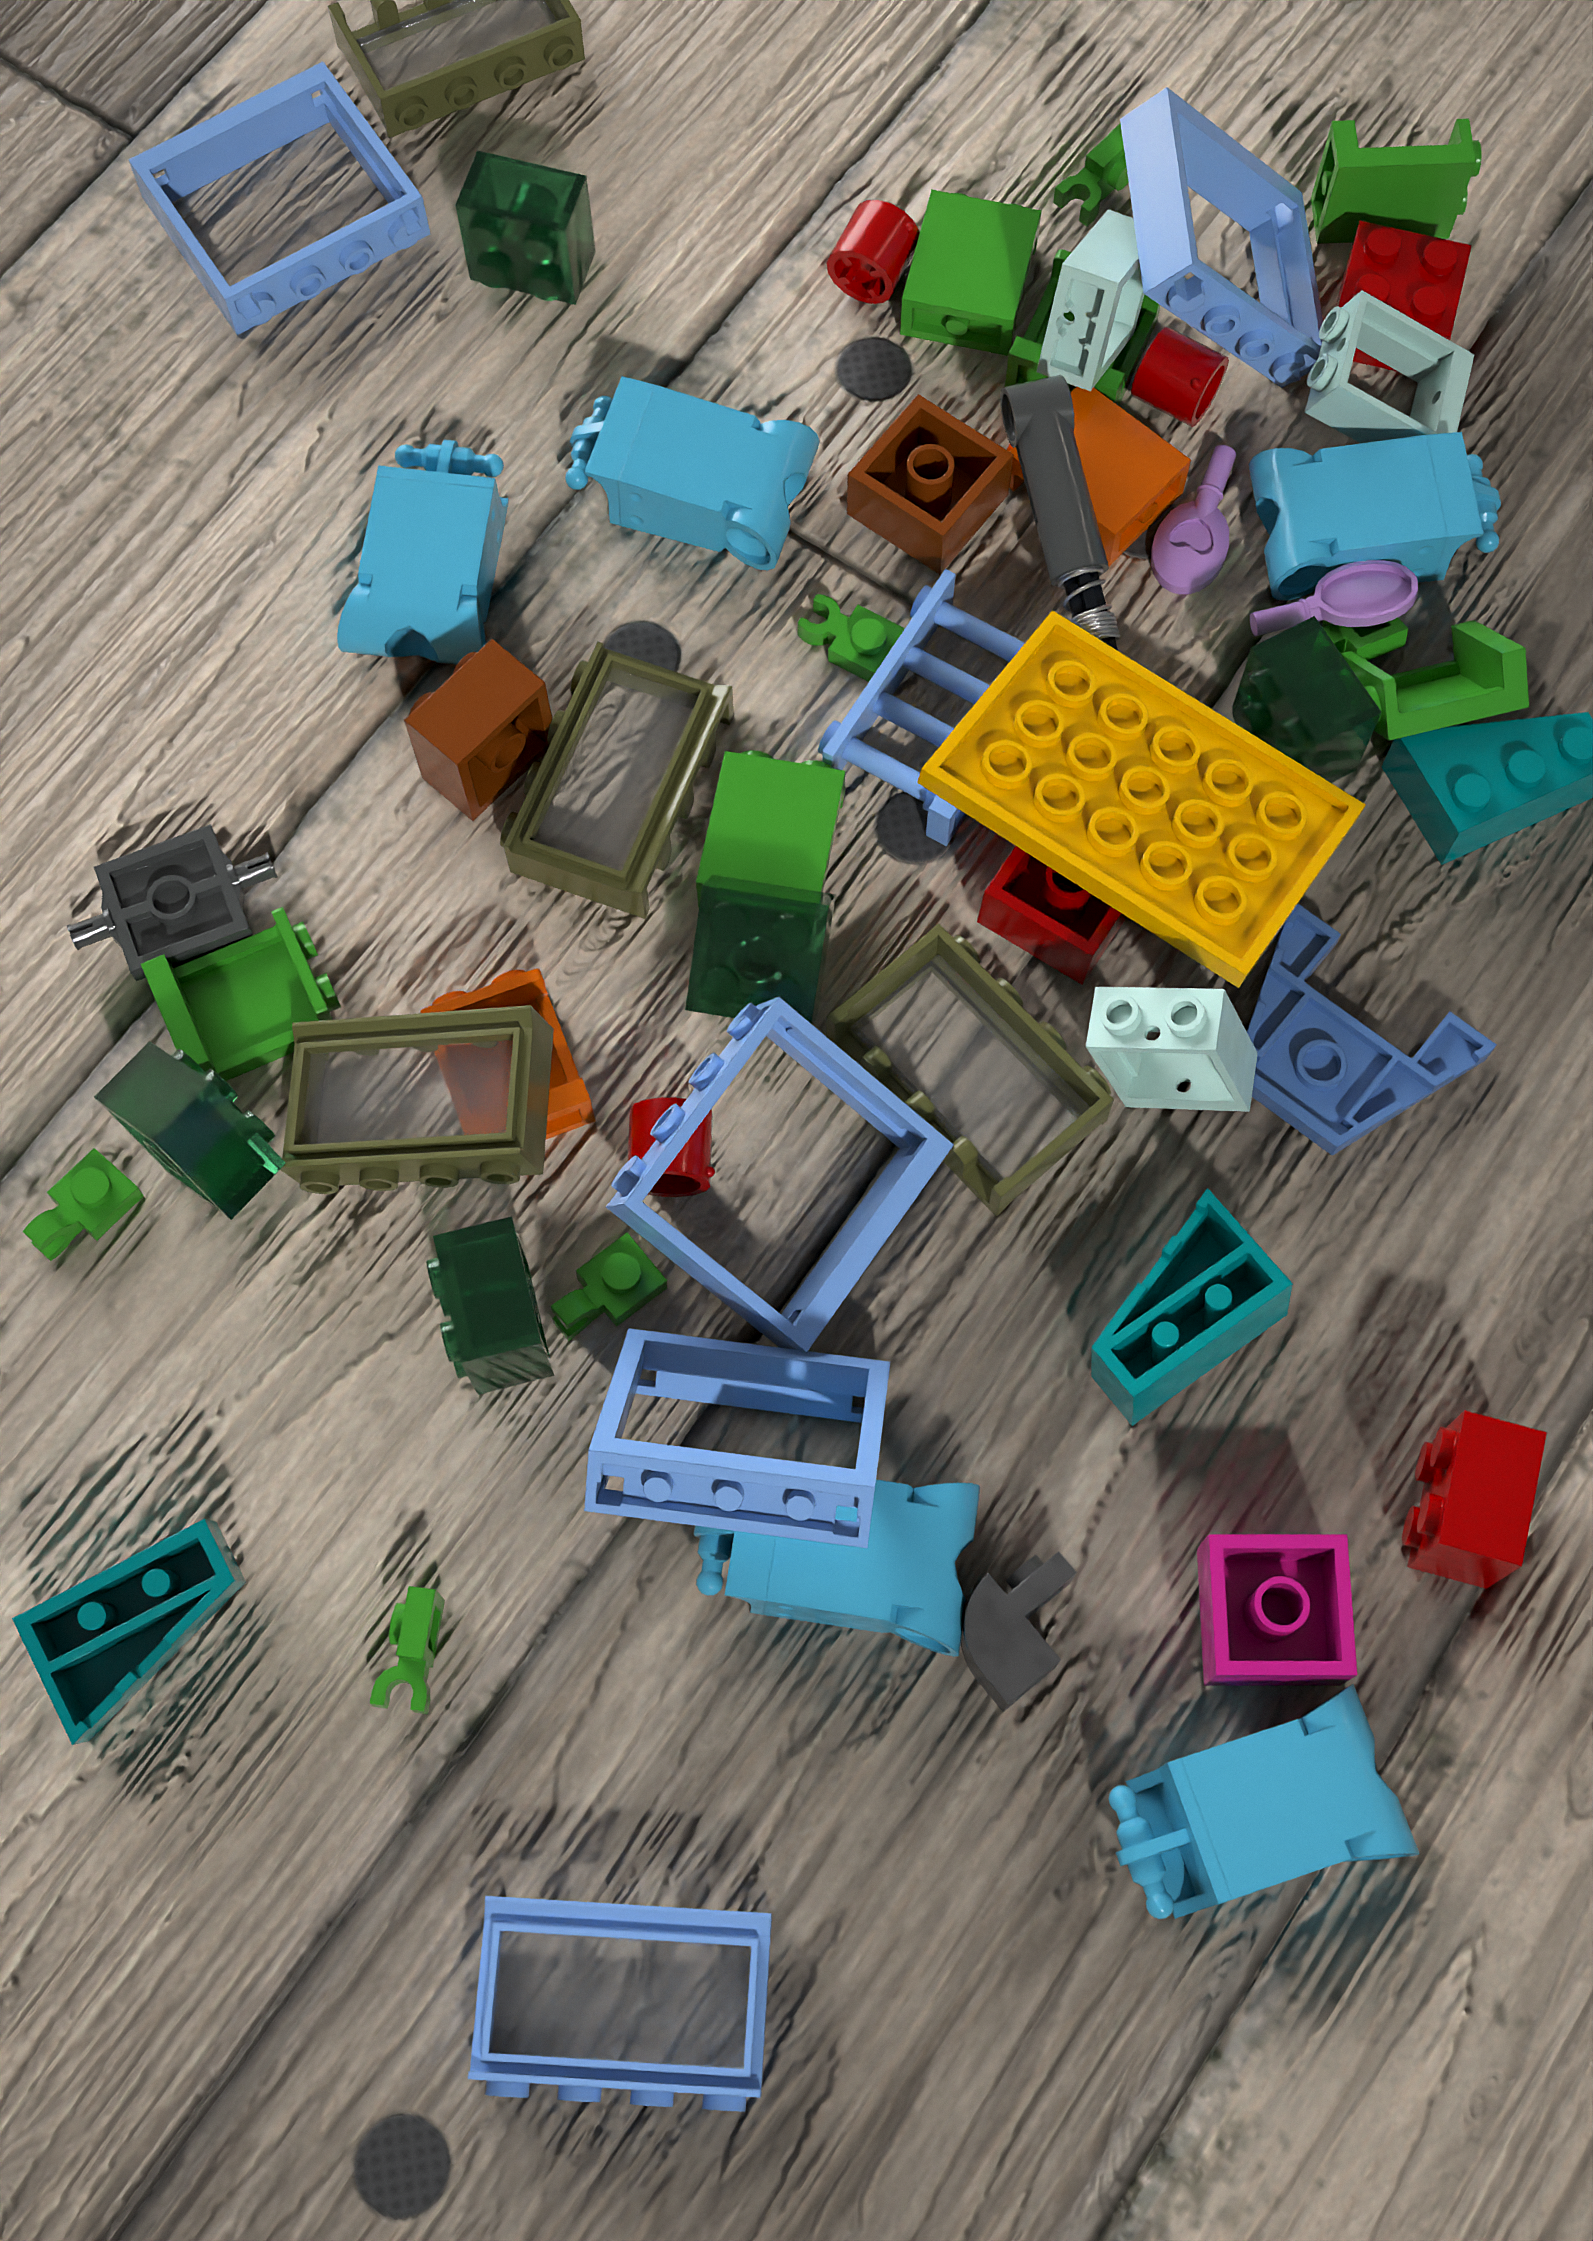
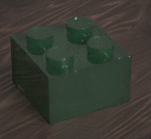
M477 151L455 204L470 280L480 282L491 288H507L532 294L545 301L557 300L576 305L596 252L587 176Z
M1315 616L1251 647L1232 706L1235 724L1330 783L1357 771L1382 713Z
M712 875L702 885L685 1010L735 1018L749 1003L757 1006L763 1002L780 997L813 1025L818 1016L836 894Z
M149 1041L94 1096L170 1176L230 1220L286 1164L269 1145L276 1137L270 1128L249 1110L242 1113L233 1103L238 1097L235 1090L213 1070L209 1069L205 1072L181 1049H178L171 1056Z
M512 1216L434 1235L433 1239L438 1258L426 1260L435 1299L440 1300L444 1316H451V1321L440 1323L448 1360L454 1363L458 1379L468 1376L477 1394L480 1395L554 1376L527 1256Z

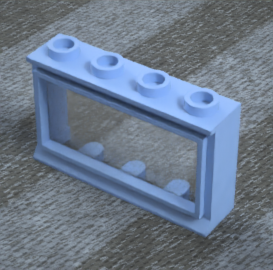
M485 1896L484 1928L468 2079L486 2080L485 2095L529 2098L530 2083L558 2085L557 2100L601 2102L602 2088L630 2089V2104L673 2107L674 2092L703 2094L702 2109L745 2112L746 2097L760 2098L762 2096L772 1914Z

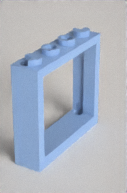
M323 61L128 159L142 198L237 335L254 326L266 323L273 316L304 300L316 297L321 291L352 275L364 272L374 263L401 249L409 248L416 244L418 240L430 235L422 195ZM320 90L321 95L312 99L311 94ZM330 123L388 204L229 286L172 202ZM164 170V175L156 179L153 177V174Z
M1166 87L1120 119L1143 293L1283 388L1290 383L1301 380L1300 377L1311 371L1313 365L1318 360L1323 341L1319 338L1323 318L1302 192ZM1188 187L1249 231L1260 303L1198 259ZM1190 272L1194 274L1190 279L1184 277Z
M776 997L757 1006L749 1003L738 1013L727 1029V1033L733 1038L719 1056L714 1052L711 1053L694 1071L689 1083L695 1089L681 1107L677 1104L671 1105L657 1120L650 1132L656 1141L644 1157L640 1159L635 1155L618 1172L611 1184L617 1190V1193L606 1208L779 1348L807 1352L954 1144L783 999ZM765 1036L900 1148L781 1314L642 1202Z
M628 1328L588 1450L584 1511L868 1548L890 1362L811 1351L801 1352L795 1349ZM642 1370L657 1371L656 1381L640 1379ZM635 1394L862 1423L856 1469L621 1438ZM853 1396L865 1398L864 1408L852 1406ZM610 1476L624 1478L623 1491L606 1489ZM837 1506L858 1508L857 1521L835 1519Z

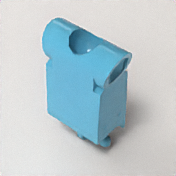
M621 376L613 399L602 395L594 401L592 416L585 418L582 425L575 427L570 438V444L573 448L571 458L574 463L572 468L567 471L565 477L566 483L573 490L584 488L588 483V476L601 484L607 494L611 524L721 552L726 548L734 557L753 568L766 571L775 568L791 525L788 506L803 489L820 443L818 434L811 427L790 420H771L760 423L755 415Z
M1462 432L1429 434L1319 449L1313 456L1293 448H1273L1255 455L1249 463V471L1257 514L1270 536L1264 548V555L1272 597L1277 600H1292L1314 592L1319 580L1328 572L1342 565L1357 561L1386 560L1396 562L1411 570L1417 577L1418 582L1444 580L1456 550L1473 538H1476L1478 550L1483 553L1493 552L1499 545V536L1493 526L1498 520L1497 511L1501 507L1499 491L1491 487V482L1488 478L1483 477V461L1481 457L1476 454L1467 455Z
M445 439L442 445L429 444L424 449L414 448L411 445L405 444L399 446L395 451L396 462L404 468L378 465L358 571L359 584L352 590L341 613L337 633L338 648L342 652L383 657L420 655L439 663L457 665L465 655L471 652H478L486 644L484 622L487 619L509 503L508 498L499 496L496 479L490 477L500 475L504 468V463L496 454L476 455L471 448L459 447L456 440ZM412 466H420V467H423L425 470L406 469V468H409V467H412ZM474 472H476V473H484L486 476H489V477H480V476H471V475H472Z
M876 1479L868 1548L695 1526L693 1535L700 1538L697 1553L703 1560L701 1572L696 1579L697 1588L702 1594L707 1596L717 1594L723 1586L721 1575L723 1563L730 1559L725 1596L735 1597L748 1602L751 1605L750 1613L880 1633L891 1632L928 1650L953 1657L959 1656L966 1600L958 1581L955 1561L961 1552L974 1541L980 1486L973 1483H943L913 1488L908 1484ZM837 1506L835 1519L856 1522L858 1508Z
M1354 1684L1346 1687L1299 1719L1167 1762L1154 1771L1125 1781L1127 1786L1118 1785L1114 1787L1109 1794V1804L1116 1811L1120 1822L1116 1831L1122 1850L1116 1852L1120 1866L1128 1865L1133 1882L1143 1887L1147 1898L1146 1908L1149 1914L1157 1919H1165L1171 1913L1174 1919L1340 1862L1383 1860L1420 1854L1398 1797L1376 1771L1375 1738Z

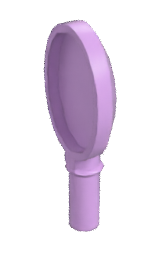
M1218 445L1215 447L1202 483L1197 488L1195 501L1181 504L1170 511L1159 525L1154 536L1151 549V568L1158 583L1172 593L1193 594L1201 591L1213 582L1224 565L1229 549V527L1226 518L1217 506L1223 499V490L1236 458L1235 450L1229 446Z
M1386 560L1357 561L1342 565L1328 572L1319 580L1315 587L1314 596H1309L1306 600L1300 598L1298 602L1250 613L1251 630L1254 636H1260L1302 625L1308 627L1310 623L1322 620L1345 627H1366L1382 624L1405 614L1413 606L1418 593V580L1415 574L1406 566Z

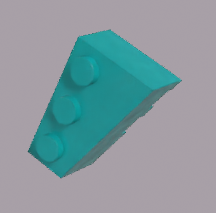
M1589 712L1444 727L1394 739L1381 767L1438 861L1443 865L1592 799L1593 718Z
M1207 1188L1197 1201L1196 1209L1176 1236L1173 1235L1164 1246L1161 1257L1142 1283H1137L1091 1346V1377L1133 1426L1287 1316L1293 1283Z
M203 1519L12 1618L72 1745L90 1741L246 1583L217 1522Z

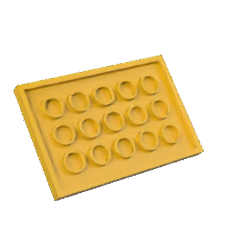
M1053 610L921 768L917 781L921 786L1237 988L1242 985L1366 806V804Z

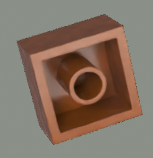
M918 394L848 473L847 515L940 575L1008 496L1014 454Z
M491 639L478 652H471L465 655L456 665L452 676L435 692H428L422 695L413 704L409 716L404 719L422 778L469 819L474 821L522 776L534 761L541 758L549 748L547 737L552 722V714L545 682L495 640Z

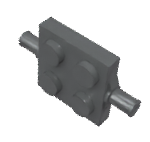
M210 824L94 866L102 890L101 909L103 914L72 925L69 924L67 928L77 950L112 937L122 948L131 974L136 981L146 978L141 963L165 954L172 968L252 936L253 933L243 909V889L271 878H277L278 876L268 852L265 855L233 866L231 860L222 852L216 833Z

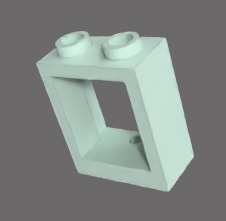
M1107 210L1062 263L1037 373L1048 377L1062 375L1068 384L1091 392L1134 335L1145 294L1143 293L1134 219L1132 217ZM1071 311L1075 319L1068 321L1064 317V313Z
M1363 290L1343 307L1336 306L1328 313L1319 331V338L1323 340L1319 357L1307 379V385L1311 389L1305 409L1306 414L1359 443L1457 432L1473 364V353ZM1356 348L1418 382L1410 417L1348 383Z
M1095 987L1086 1048L1125 1107L1250 1112L1258 1053L1225 989ZM1149 1032H1160V1036L1156 1040H1147ZM1187 1081L1191 1083L1188 1091H1178V1086L1182 1082Z

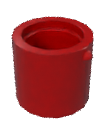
M866 200L857 206L827 261L828 274L834 284L852 298L868 304H881L889 300L913 257L920 231L914 220L905 211L892 203L882 200Z
M1164 327L1157 334L1141 361L1132 384V397L1191 427L1196 426L1210 407L1221 386L1229 359L1227 356L1170 327Z
M676 1097L645 1099L635 1103L630 1108L628 1161L635 1155L640 1159L644 1157L656 1141L650 1132L657 1120L671 1105L677 1104L681 1107L686 1099ZM712 1109L647 1195L685 1197L706 1192L710 1188L711 1177L715 1174V1169L711 1166Z

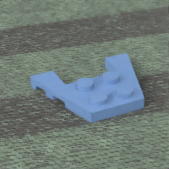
M1298 904L1283 925L1247 1028V1033L1258 1053L1252 1097L1333 1156L1484 1062L1497 1044L1449 1011L1415 1056L1412 1058L1408 1057L1305 983L1337 944L1341 934Z

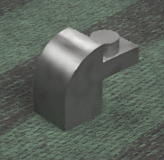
M1059 1551L1045 1563L1035 1555L1020 1566L1006 1580L1013 1589L1008 1594L1002 1590L988 1573L973 1591L966 1607L961 1636L964 1659L972 1675L1002 1712L1007 1710L1051 1673L1061 1661L1028 1621L1032 1615L1065 1589L1077 1573Z

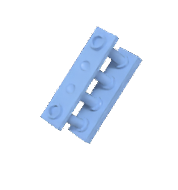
M945 568L933 588L925 585L918 593L910 611L912 619L842 723L835 720L829 725L820 741L818 752L822 754V762L829 764L834 769L843 770L847 762H850L924 802L923 809L928 811L926 836L947 847L967 814L918 784L920 772L862 742L878 716L937 747H940L954 730L948 724L893 696L909 670L972 704H975L990 686L923 650L938 626L957 634L1008 662L1025 644L1021 640L953 606L956 574Z

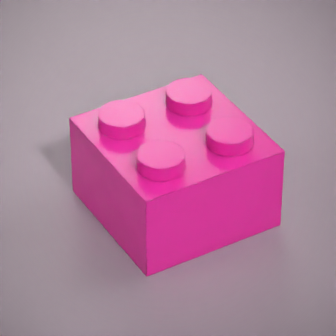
M1209 1534L1197 1548L1204 1686H1341L1357 1676L1347 1534Z

